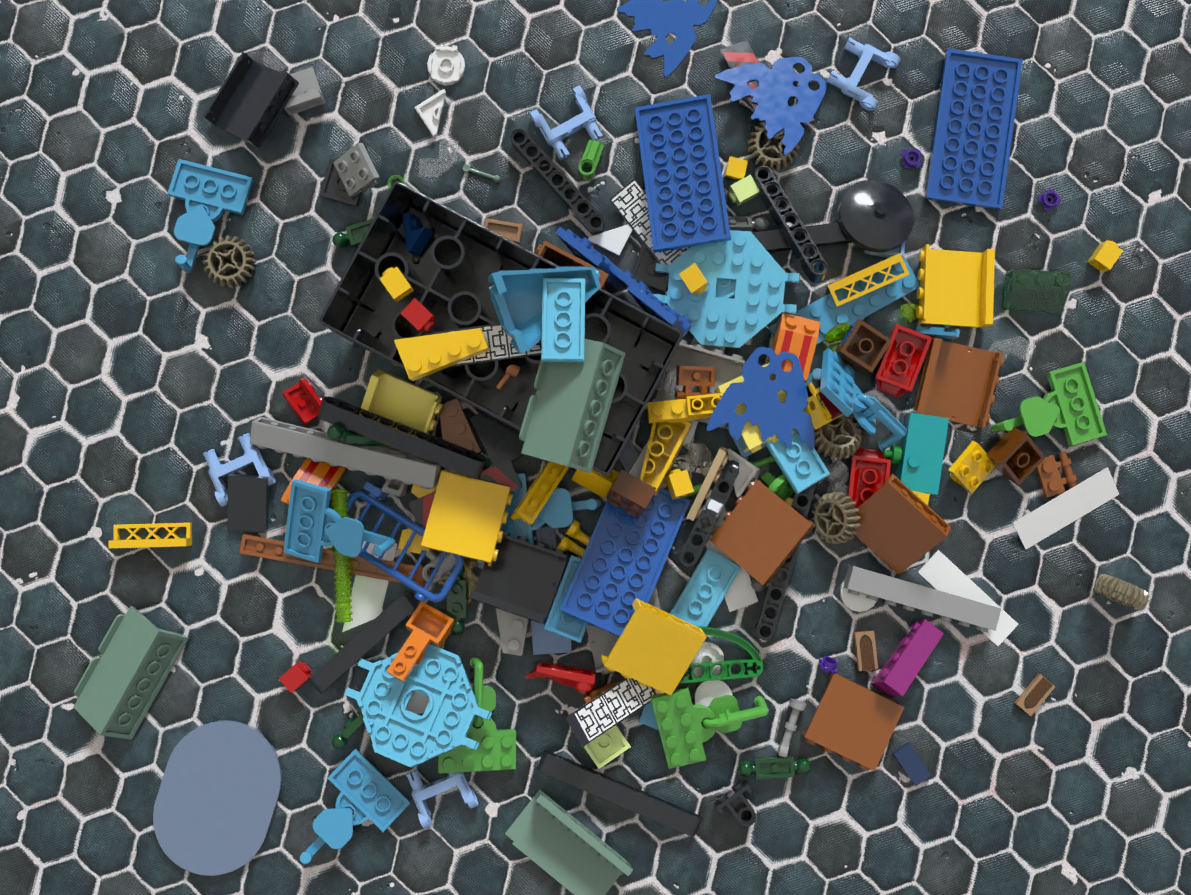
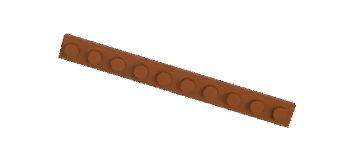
M248 534L242 535L239 551L241 554L401 583L359 555L349 557L340 554L338 551L323 548L322 561L316 563L283 553L284 541ZM381 559L382 562L386 563L392 568L396 563L394 561ZM400 563L397 571L409 577L415 565ZM419 566L412 581L424 587L427 583L422 574L424 567ZM432 568L429 569V575L432 574Z

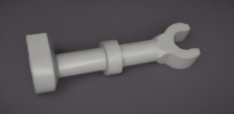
M790 698L789 705L793 710L789 722L785 724L786 730L777 750L778 755L785 758L788 754L793 731H796L797 728L796 722L800 711H805L807 705L805 702Z

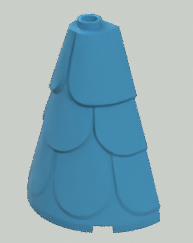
M595 267L508 270L494 272L489 275L488 281L489 283L492 282L489 292L495 312L505 334L513 338L510 342L517 352L522 354L529 351L542 339L543 278L585 279L586 302L601 288L599 282L601 277Z

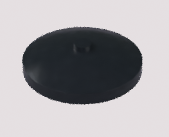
M878 180L858 182L845 192L838 206V220L842 231L852 243L867 251L888 252L894 250L908 238L913 228L914 216L909 201L902 192L886 182Z

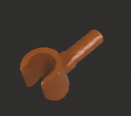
M514 364L508 366L504 377L496 387L500 390L510 376L517 378L520 367Z

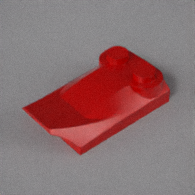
M895 324L889 335V339L892 341L883 354L875 376L877 390L896 398L907 392H912L933 337Z
M858 448L857 452L852 455L847 496L851 497V502H856L855 509L877 492L890 476L891 460L884 458L880 450Z
M539 661L537 667L526 674L525 679L549 678L557 683L576 688L578 693L588 694L589 691H593L595 671Z

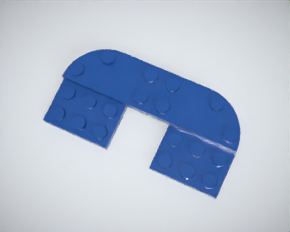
M561 227L555 232L577 258L608 273V285L619 292L622 287L626 288L643 311L679 329L683 333V337L691 329L693 322L687 316H681L677 311L665 305L648 290L649 287L642 281L638 282L635 280V277L628 270L623 272L605 255H601L591 247L593 244L587 238L581 239L570 229L565 231Z

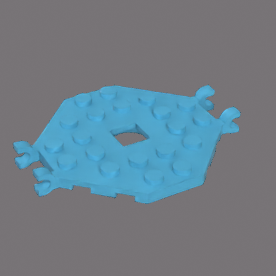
M730 230L731 240L690 247L671 265L656 263L655 271L657 273H669L667 296L653 295L664 304H667L672 310L674 309L681 316H687L693 322L689 331L701 345L741 348L783 312L796 314L797 305L783 304L785 282L799 283L800 273H785L750 231ZM694 263L710 284L707 286L708 289L701 295H693L679 275V273ZM717 279L736 280L734 299L716 297Z
M429 644L422 661L413 668L404 683L387 673V669L398 653L375 663L360 658L358 666L369 670L368 676L360 692L347 687L344 695L357 700L364 717L365 726L373 743L374 752L412 768L462 745L477 751L480 743L467 738L474 718L477 715L490 721L493 713L478 706L460 656ZM413 692L422 694L430 699L422 716L406 710Z

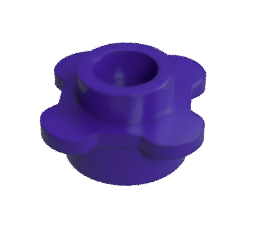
M904 150L901 155L904 159L902 165L905 169L909 167L919 168L921 166L920 150Z
M1048 189L1045 194H1041L1037 198L1038 202H1041L1044 206L1043 209L1045 211H1050L1053 206H1058L1061 202L1058 194L1053 189Z
M828 656L819 659V667L822 671L829 674H836L838 672L836 670L838 662Z

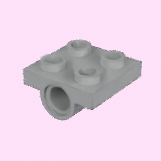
M357 143L334 162V166L350 197H355L360 192L367 191L377 185L376 180L379 178V175L363 143Z

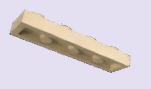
M720 447L686 518L694 521L696 516L699 517L704 507L702 506L704 499L708 500L712 489H710L712 482L716 483L721 473L718 470L720 466H725L729 458L726 455L727 448Z

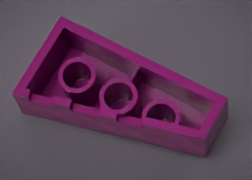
M926 619L915 621L910 627V632L901 640L897 649L870 684L888 698L903 696L944 633Z

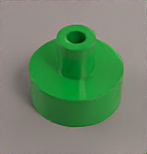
M892 445L889 450H883V457L891 460V464L898 465L902 456L901 446Z

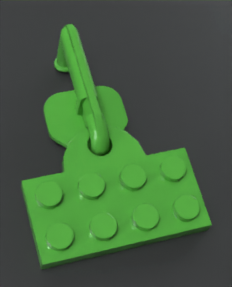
M1084 362L1046 373L1052 390L1050 393L1046 394L1043 399L1036 396L1023 400L1019 406L1021 416L996 423L991 427V431L996 433L1011 431L1013 427L1024 424L1027 434L1032 437L1047 434L1052 427L1063 428L1069 446L1107 435Z
M474 657L470 660V666L474 668V686L471 687L478 706L492 712L496 707V693L492 687L483 686L484 666L479 658ZM476 715L467 738L480 743L477 751L462 745L438 756V773L516 769V730H497L492 718L489 721Z
M688 687L674 690L672 695L664 693L650 696L669 769L705 761L706 756L702 743L709 740L716 730L721 733L736 731L741 727L742 721L763 717L769 713L762 696H757L754 699L755 708L742 711L739 710L737 699L732 695L715 697L708 707L701 704H692Z

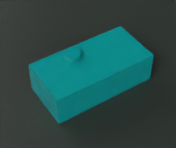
M917 413L905 414L903 426L907 429V434L901 439L902 456L900 463L897 465L896 477L911 491L938 495L949 418Z

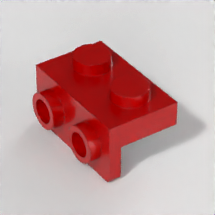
M302 378L299 383L282 393V396L303 425L318 417L322 398L316 395L311 382Z

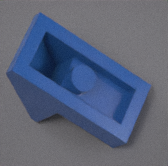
M408 212L402 214L407 252L419 256L431 239L434 231L422 227L419 217Z

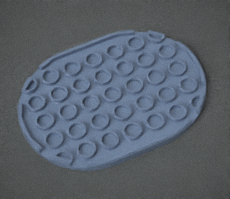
M219 720L201 725L192 730L180 740L172 751L155 801L153 825L156 838L162 850L179 867L199 875H222L245 865L262 847L280 796L282 770L276 750L261 732L241 722Z

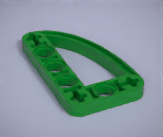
M697 626L703 630L705 635L724 638L737 644L747 652L750 658L691 663L688 667L689 671L688 669L686 670L689 676L683 675L679 683L757 677L763 671V662L757 650L741 637L720 629ZM753 663L757 665V668L754 669V672L750 669H745L744 667H751L753 666ZM733 664H738L740 667L737 674L731 673V666ZM716 665L721 667V673L718 676H714L712 673V669ZM697 667H701L703 674L696 678L693 674L694 670Z

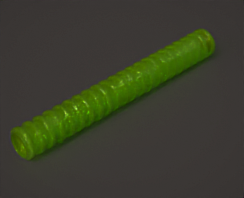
M336 489L331 491V495H333L331 497L333 501L331 506L341 518H349L347 514L349 512L347 508L349 503L346 501L348 500L346 496L348 491ZM333 545L332 547L335 549L333 551V555H335L333 561H335L333 573H335L334 579H336V582H334V585H336V588H334V591H336L334 603L337 605L335 606V610H337L335 622L353 621V618H351L353 614L351 612L352 606L350 605L352 599H350V596H352L350 584L352 583L349 581V578H351V575H349V572H351V569H349L351 557L340 554Z

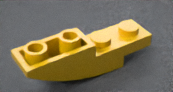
M724 393L686 396V399L648 402L649 423H677L711 417Z

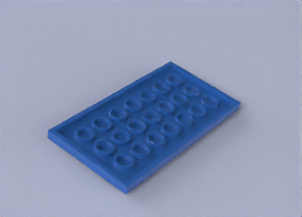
M947 48L945 51L925 199L996 210L1002 209L1023 59Z
M710 94L635 107L654 253L731 240Z
M660 488L657 496H652L640 517H633L627 514L624 508L620 506L614 507L607 500L559 611L620 637L635 612L632 606L635 598L649 603L690 500L683 497L672 500L670 492Z

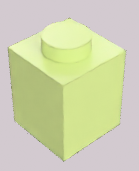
M749 175L732 184L729 188L728 196L732 203L735 202L739 206L756 197L760 191L752 176Z

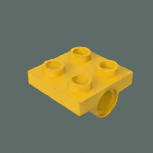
M972 441L948 471L950 472L949 476L955 482L962 485L967 492L973 494L994 469L995 465L988 458L987 453L977 442Z

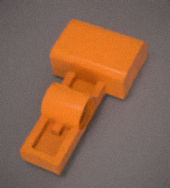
M421 601L406 623L407 630L412 633L387 669V673L404 683L413 668L422 661L425 650L430 643L439 648L442 647L451 633L452 626L455 623L454 619Z

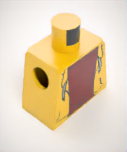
M818 380L807 385L812 396L807 398L808 406L806 409L811 415L815 430L843 415L820 391Z

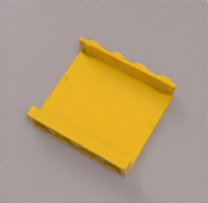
M926 244L918 254V261L921 262L917 274V279L920 280V287L917 290L919 306L916 310V317L919 318L918 324L988 328L993 325L995 249H986L983 253L929 249V244Z
M441 471L421 543L422 550L430 552V549H435L488 562V566H491L492 561L497 560L499 550H496L497 542L501 543L504 531L500 530L502 523L506 524L508 513L505 512L506 507L511 505L513 494H510V487Z
M635 598L632 603L635 612L609 656H601L604 667L611 672L617 671L627 679L633 678L645 687L651 686L660 694L672 695L705 641L706 635L701 628Z

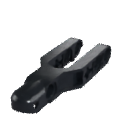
M730 460L724 466L680 554V562L684 566H693L699 560L732 493L733 484L739 474V462ZM732 467L735 468V472L733 473L730 472V469ZM722 482L729 484V491L726 493L719 491L718 487ZM709 517V522L712 524L706 526L705 532L697 530L698 528H703L704 522L702 520ZM696 534L703 538L701 545L694 542L693 538ZM686 552H691L694 555L693 562L686 560Z

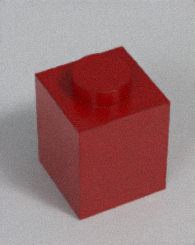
M415 298L400 313L421 333L424 330L426 332L429 331L435 324L434 320L436 318Z
M299 661L284 673L279 680L290 693H293L313 674L307 663Z

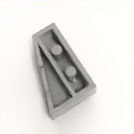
M496 608L503 653L522 656L529 619Z

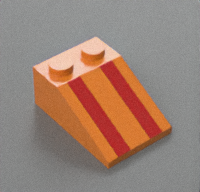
M783 312L776 324L772 349L776 355H779L781 352L795 354L800 361L804 381L807 382L818 340L820 322ZM785 359L782 361L781 368L783 371L789 372L792 370L793 363L791 360Z
M306 458L289 483L281 501L289 504L291 483L295 479L331 489V498L347 467L331 466L327 462H314L311 458Z

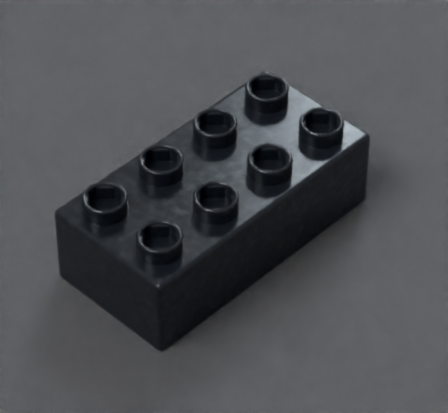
M397 181L392 184L320 317V323L346 340L406 371L394 340L424 336L425 333L500 323L489 292V287L492 286V282L489 283L488 281L490 274L508 270L555 269L560 266ZM408 212L419 217L422 227L427 228L429 225L432 227L431 230L434 231L423 252L419 255L418 263L412 262V257L415 255L407 252L402 214ZM391 267L393 269L398 267L414 290L398 302L392 298L379 279L383 276L382 273ZM601 288L585 302V339L603 342L626 353L592 471L602 476H608L613 470L683 338V333L679 329ZM414 298L436 318L434 320L435 324L427 332L424 330L421 333L400 314ZM541 354L451 366L420 379L520 432L529 399L532 395H536L537 389L534 388V382L540 365ZM514 364L520 367L517 378L510 376L500 390L496 387L504 377L508 366Z

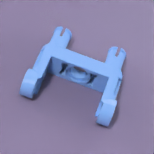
M849 38L844 49L859 56L857 65L850 78H845L832 70L826 82L840 88L843 94L857 100L864 109L874 111L878 101L873 98L872 94L856 87L870 59L886 68L887 66L897 68L901 58L895 53H885L869 44L863 45Z
M577 86L572 90L576 97L575 101L582 113L550 130L543 115L539 114L536 109L529 113L547 144L555 150L559 160H563L564 156L567 158L570 155L562 140L580 129L586 128L592 140L597 141V138L600 140L603 137L595 123L596 117L587 103L586 95L581 86Z
M250 433L244 434L243 437H238L245 452L243 456L228 463L220 464L215 449L209 450L208 453H203L210 468L208 470L209 476L216 489V499L222 507L228 505V489L223 477L228 476L230 473L237 472L254 464L259 476L269 477L268 486L276 483L274 474L270 468H267L260 450L255 448L254 444H250Z
M417 769L406 774L413 789L411 795L419 811V821L424 829L432 826L430 817L432 814L425 799L457 785L464 802L468 804L470 809L478 806L477 797L474 791L470 789L463 772L448 773L446 777L428 785H423Z

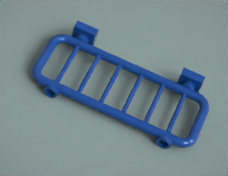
M367 481L363 488L369 491V493L364 491L353 492L348 497L339 514L341 518L347 517L356 499L361 498L368 503L358 521L362 522L371 505L382 511L372 531L373 533H376L386 514L398 521L390 538H394L401 523L413 530L393 568L381 561L385 553L376 558L366 551L370 542L365 543L359 556L417 592L415 598L422 602H425L426 599L432 602L444 600L463 568L464 556L452 554L456 558V564L439 594H433L427 589L447 552H443L424 587L412 581V578L427 551L423 550L409 577L398 572L397 568L416 533L424 536L425 529L379 501V498L387 499L389 493L382 492L383 487Z

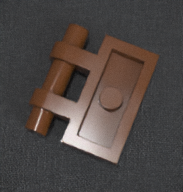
M676 367V385H683L682 391H675L676 399H686V396L713 394L712 392H707V386H714L715 367ZM691 386H699L698 392L691 391Z
M1066 451L1058 453L1060 461L1056 462L1054 455H1050L1035 469L1044 497L1065 492L1063 484L1068 483L1070 489L1077 485L1076 474L1073 475L1070 465L1072 462L1068 458ZM1059 467H1063L1066 477L1061 478L1058 470Z

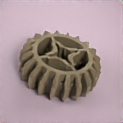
M760 122V127H754L755 132L750 133L752 139L748 140V144L751 145L748 148V152H754L750 157L751 159L757 158L755 161L756 165L761 162L763 163L762 166L768 165L771 170L775 166V169L778 171L780 170V165L786 168L787 162L790 164L793 162L792 157L797 156L796 150L799 149V145H796L790 153L783 156L781 148L783 144L781 142L785 134L783 133L781 136L769 139L762 122ZM764 134L766 144L760 148L759 138ZM771 142H772V144H775V143L777 144L776 147H775L774 145H773V146H769V145L771 144ZM765 154H772L775 158H770Z
M226 236L225 240L219 237V243L212 241L214 246H207V249L210 251L209 254L204 253V256L208 259L202 261L203 264L208 265L204 268L205 272H209L208 277L213 279L214 283H220L222 287L228 285V287L232 288L234 284L240 286V280L246 283L245 276L252 277L249 271L255 270V267L251 264L256 263V260L251 258L255 255L253 251H250L251 246L245 245L246 242L243 239L239 241V238L236 236L232 239L230 236ZM234 247L228 253H221L224 249ZM240 253L243 256L242 266L239 264ZM217 257L220 260L219 270L216 267ZM225 257L226 259L232 260V263H234L235 266H233L232 264H228L227 261L223 258ZM232 270L238 271L234 275L225 276L226 273L229 274V272Z
M841 415L822 427L814 429V448H818L817 453L822 452L824 457L828 455L831 460L836 457L839 461L842 458L847 459L850 455H854L862 440V436H860L861 430L857 429L858 423H853V418L848 419L845 415Z
M826 493L818 498V502L813 504L816 509L811 511L814 514L811 519L815 522L816 534H821L820 539H826V543H846L854 538V534L858 533L857 527L860 524L857 521L861 517L857 516V512L860 509H855L856 502H851V497L845 496V493Z
M1100 574L1093 588L1097 594L1138 611L1144 610L1150 596L1147 591L1138 586L1107 574Z

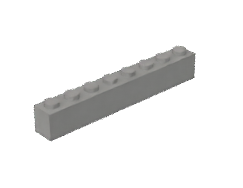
M851 565L848 566L843 587L847 588L850 594L859 596L861 592L867 594L866 598L878 601V598L885 599V604L896 606L897 603L903 604V609L914 612L915 608L922 610L921 614L933 617V614L940 615L939 619L951 622L952 619L959 620L958 624L970 627V624L977 626L976 630L987 633L989 629L996 631L1001 608Z

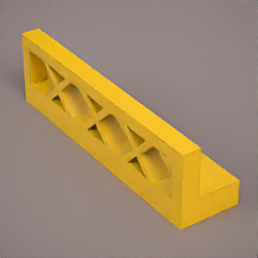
M901 253L829 284L828 288L838 307L910 274ZM900 262L904 273L898 276L890 274L892 265ZM889 267L888 270H887V272L881 271V270H883V269ZM876 272L886 274L883 282L880 284L871 282L873 274ZM870 275L869 280L863 279ZM888 275L893 277L889 280H886ZM858 280L867 282L866 288L862 292L853 290L854 284ZM849 284H852L851 288L845 287ZM869 284L875 285L871 288H868ZM840 288L849 290L847 298L838 301L834 291ZM851 292L857 293L853 296H850Z
M547 461L510 518L514 521L520 518L529 525L533 524L569 467Z
M192 523L113 525L114 540L108 541L109 548L192 546ZM161 527H164L169 532L164 539H161L156 534ZM179 527H186V538H180L175 534V531ZM120 528H126L131 533L126 540H120ZM141 528H145L150 532L146 539H141L136 534Z

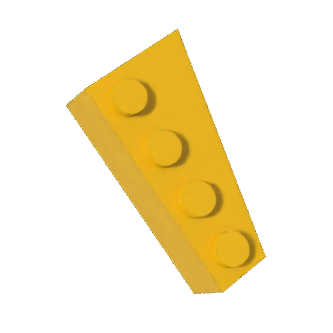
M481 328L394 340L408 377L412 381L490 351Z
M687 421L677 423L658 422L652 425L640 480L657 488L653 494L657 496L691 430V423Z

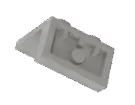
M312 67L290 74L299 82V85L284 107L289 115L325 104L315 71Z

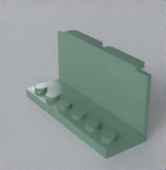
M585 339L584 362L540 361L534 382V388L537 389L536 395H532L529 399L519 434V439L525 441L521 453L591 473L626 353L603 342Z
M130 606L126 615L119 614L116 616L98 648V651L101 653L100 657H95L91 660L75 688L74 695L79 698L74 705V709L99 735L132 740L189 638L184 634L157 628L136 608Z
M540 789L505 832V835L513 840L512 844L574 895H606L620 875L625 873L629 876L633 871L626 859Z

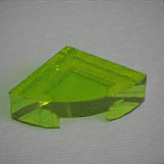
M908 303L899 306L908 323L917 319L916 310L918 305Z
M844 322L834 326L824 336L827 342L842 341L850 328L849 324Z

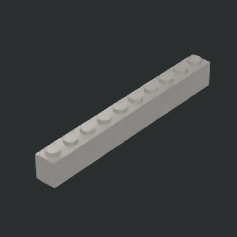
M259 417L252 421L250 444L257 445L258 448L275 449L274 451L278 453L287 452L291 453L294 457L311 458L314 462L323 461L331 466H344L351 471L360 470L364 471L367 475H380L387 480L396 479L408 485L417 484L424 489L434 488L439 482L441 466L403 451L379 445L350 444L345 442V439L342 437L337 441H333L328 438L325 432L264 417Z

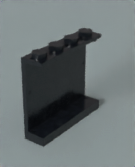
M242 52L203 117L226 132L260 148L299 85V82L285 71L279 73L254 61L245 52Z
M504 531L501 543L497 542L496 550H499L497 560L492 561L491 566H488V562L484 563L474 591L471 590L469 598L545 625L568 557L564 555L565 552L554 548L552 551L546 549L547 546L542 543L536 542L534 545L528 543V539L517 536L516 539L510 537V533Z

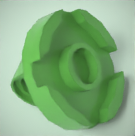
M766 470L760 477L769 486L768 488L783 501H786V498H790L795 492L784 474L776 478Z

